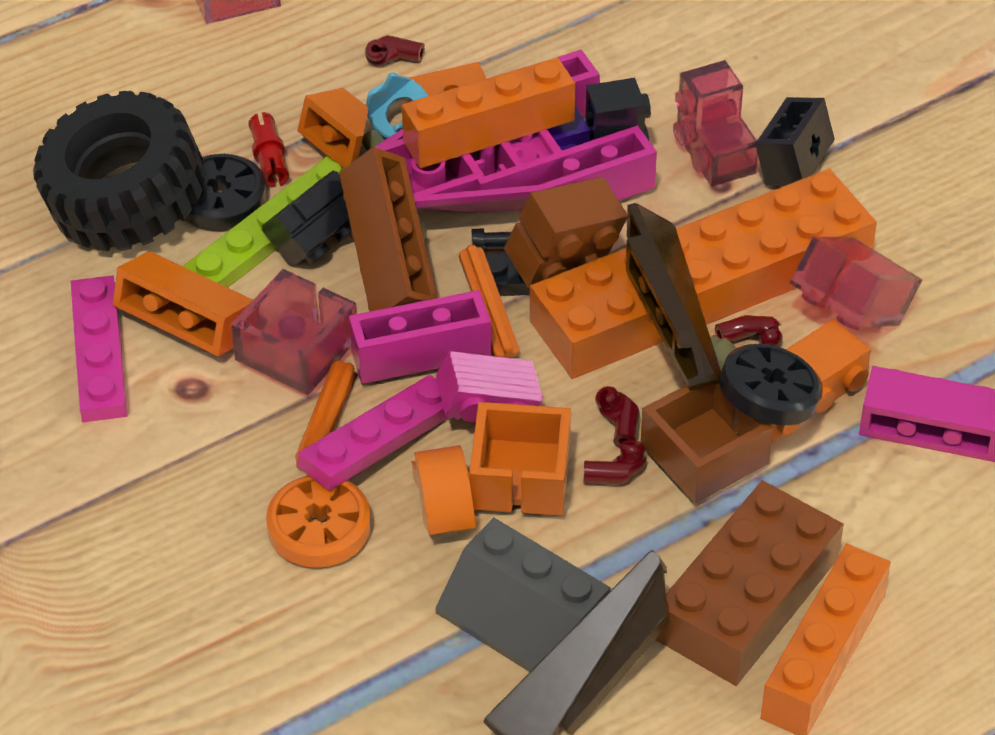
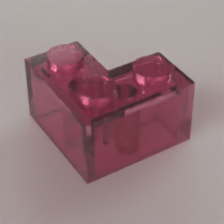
M726 60L681 72L679 91L675 93V102L678 109L677 122L673 124L675 139L680 146L686 148L691 156L694 169L698 173L702 172L711 187L756 174L758 154L755 146L757 140L741 118L743 85Z

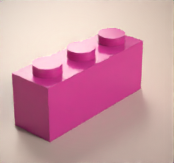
M480 290L349 316L351 352L361 384L438 369L448 351L491 356V321Z
M872 365L862 409L859 435L995 462V389Z

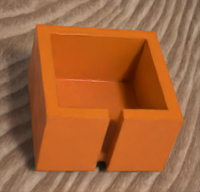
M478 402L469 471L474 510L512 512L513 505H521V513L563 516L571 441V408Z

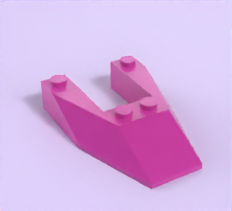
M581 49L558 58L575 82V105L580 114L584 116L586 110V85L600 83V74ZM638 125L565 150L560 149L546 129L420 169L403 142V129L375 146L378 149L405 158L416 209L484 213L523 209L530 192L599 177L605 178L618 200L655 188L657 151Z

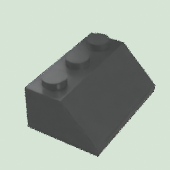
M493 517L464 547L435 609L436 614L528 672H531L611 591V587Z

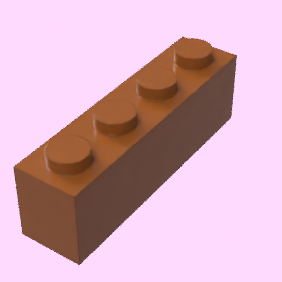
M372 147L339 172L369 312L437 298L405 158Z

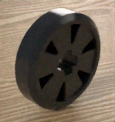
M220 153L203 156V167L206 171L203 187H201L202 192L197 203L190 205L192 210L185 220L196 227L208 230L232 229L266 203V182L262 170L251 160L239 155Z
M749 344L734 349L726 357L719 377L720 388L724 396L735 408L755 420L773 425H795L808 420L815 413L823 392L820 377L805 360L786 349L773 345Z

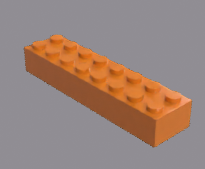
M827 169L678 227L676 230L707 325L872 258L877 221L831 169ZM626 248L530 285V323L571 379L663 343L658 330L626 272Z

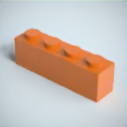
M556 57L402 104L403 142L420 169L575 121V82L559 58Z
M845 544L764 685L760 719L796 735H808L885 597L891 561L850 544Z

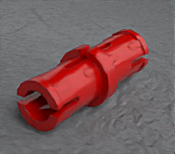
M261 112L264 125H260L258 114H254L248 122L254 140L252 152L254 159L260 163L266 185L274 188L276 185L273 175L277 174L280 186L284 185L289 179V172L283 158L285 146L283 140L277 136L273 116L269 113Z

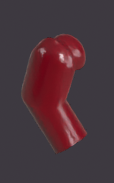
M386 35L379 39L371 40L365 47V56L369 63L377 66H383L398 59L420 63L424 56L425 44Z
M744 315L715 325L716 336L720 339L726 337L731 343L757 334L760 344L775 345L783 339V335L779 330L780 322L771 316Z
M605 386L601 388L596 394L595 402L599 406V411L615 425L613 442L617 447L621 448V444L624 441L636 440L640 411L638 406L622 392H618L615 387Z
M626 440L621 444L620 455L613 461L584 460L583 483L608 485L626 483L639 473L646 464L647 458L644 456V445L637 440Z

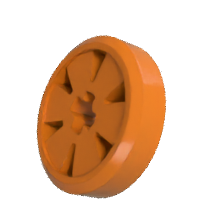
M309 475L295 479L277 491L271 499L266 513L267 531L273 548L286 560L304 567H329L350 559L364 546L371 529L370 508L367 498L356 485L348 480L328 491ZM316 517L318 519L311 522L312 518ZM327 519V522H325V523H321V522H320V521H323V520Z

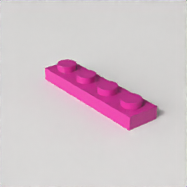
M114 275L71 280L79 406L82 423L127 417L118 308L112 305L115 289Z
M432 375L424 377L298 452L297 466L330 491L445 421L447 417L445 416L437 379Z

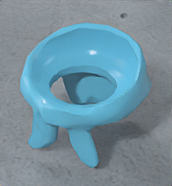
M394 72L389 73L383 84L368 92L366 106L368 107L367 117L373 128L387 139L403 129L402 123L396 126L389 124L387 113L390 106L400 99L414 101L427 97L428 94L413 79L402 77Z

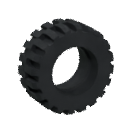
M119 91V94L116 96H111L107 93L97 96V100L87 104L85 101L75 106L76 111L70 115L65 113L57 120L55 129L49 128L43 137V145L38 147L34 159L33 176L37 184L36 187L59 230L67 238L73 239L76 244L90 248L92 245L93 249L99 251H110L111 247H116L119 251L132 249V245L141 243L144 246L154 242L153 237L161 233L166 235L175 229L174 224L179 219L184 221L192 210L190 205L196 204L201 195V187H203L206 173L203 167L204 160L185 117L179 109H176L171 102L164 98H157L156 95L140 91L139 95H135L132 91ZM136 163L121 174L102 179L121 166Z

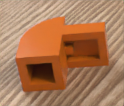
M461 446L414 452L415 461H411L413 478L419 488L423 522L428 534L434 535L476 528L469 475Z

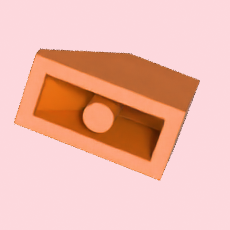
M344 88L306 95L297 131L342 168H346L358 159L364 136L368 107Z

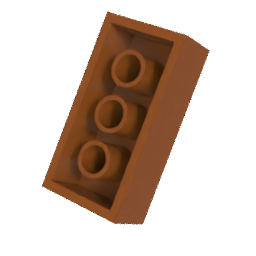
M761 480L666 593L670 623L655 640L737 686L839 557L844 523Z

